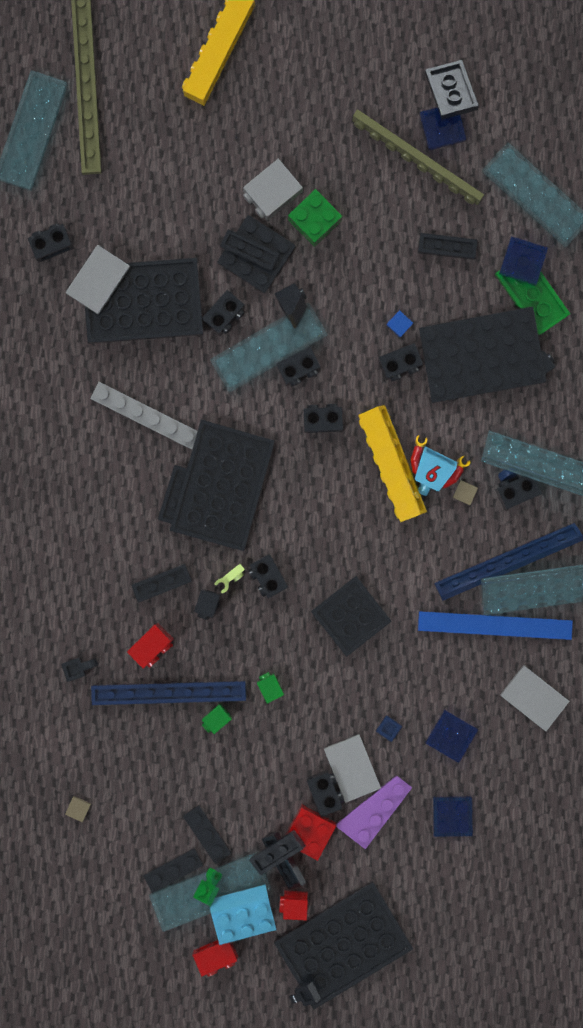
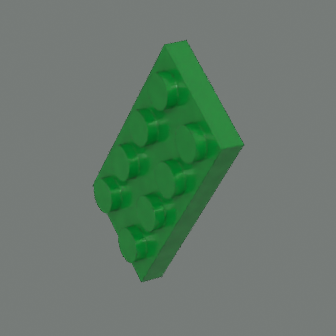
M525 252L494 274L518 309L533 307L538 336L570 315V312L528 252Z

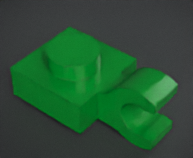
M209 868L206 873L207 880H201L193 898L211 907L219 891L216 885L220 881L222 874Z

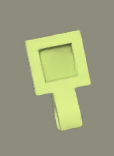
M239 564L223 578L215 582V585H218L220 582L225 584V588L221 593H225L229 589L230 581L234 580L236 582L244 576L242 572L245 568Z

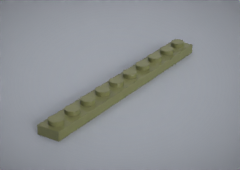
M71 0L81 169L83 175L102 174L91 0Z

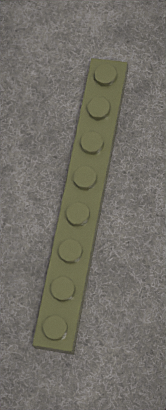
M358 109L356 110L352 120L355 127L362 131L364 129L368 131L374 140H381L386 143L385 146L393 152L396 150L401 153V157L407 162L412 161L417 164V168L420 171L432 174L433 179L438 183L444 182L447 184L449 190L453 193L458 194L459 192L465 196L464 199L472 205L480 203L484 196L483 193Z

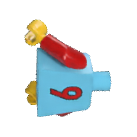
M418 435L415 440L416 446L411 456L412 472L416 475L415 480L420 482L418 487L420 494L427 496L431 488L440 491L441 488H447L455 484L462 475L463 468L470 465V460L464 465L461 462L464 457L462 456L456 462L426 447L427 438L424 443H419Z

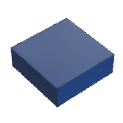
M399 310L386 325L398 337H401L413 325V322Z

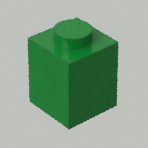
M267 672L259 676L260 680L257 681V685L267 704L284 695V691L274 673L270 675Z
M219 703L202 718L204 722L202 726L208 733L212 732L215 734L232 720V716Z

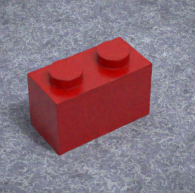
M284 890V896H280L279 913H283V919L307 921V892Z
M218 940L195 949L192 955L201 977L205 975L208 977L218 972V969L223 967L228 969L234 966L238 960L233 943L229 942L219 945Z

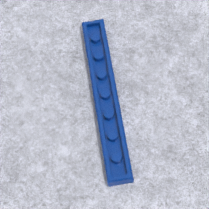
M419 611L418 631L572 640V620Z

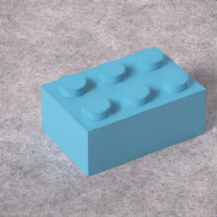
M266 885L216 897L210 907L219 945L276 930Z

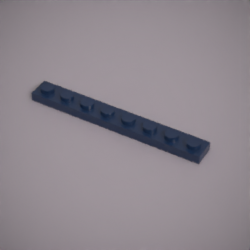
M573 523L438 581L434 585L442 601L579 543L583 541V535L576 524Z
M246 681L92 685V705L246 701Z

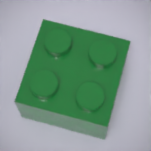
M315 189L288 215V221L315 247L342 221V215Z

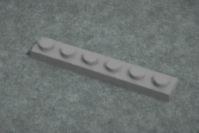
M98 382L90 399L191 450L193 449L197 435L196 430Z

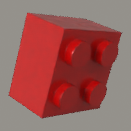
M157 623L127 653L143 669L146 666L150 668L160 659L158 655L161 652L164 655L173 646L171 642L174 638Z
M301 804L285 835L295 830L306 845L300 852L318 861L336 827V822L325 816L321 817L316 811Z

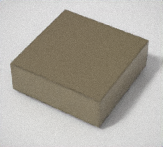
M460 480L452 498L470 506L478 488Z
M73 796L65 815L83 822L91 803Z

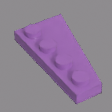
M396 775L383 785L381 789H378L373 795L338 821L336 827L366 849L412 787Z

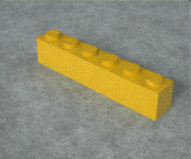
M225 0L224 5L226 6L223 11L218 13L216 18L217 24L215 28L212 27L207 36L208 41L206 45H202L199 51L200 57L198 61H194L190 70L192 73L189 79L186 78L183 82L182 89L185 97L205 106L255 7V0Z
M378 406L359 414L360 426L366 433L367 444L372 449L374 462L381 471L380 477L386 484L388 489L387 495L394 504L396 517L400 522L426 513V507L386 406Z

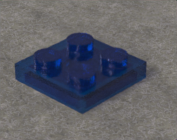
M437 108L420 112L428 150L466 141L460 115L441 120Z
M511 236L499 274L536 286L548 248Z
M444 709L425 743L459 763L478 729Z
M471 796L433 797L434 837L473 836Z

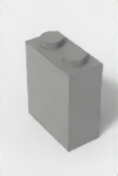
M278 158L243 187V197L249 204L253 203L256 206L255 211L260 218L265 217L268 221L303 192V187Z

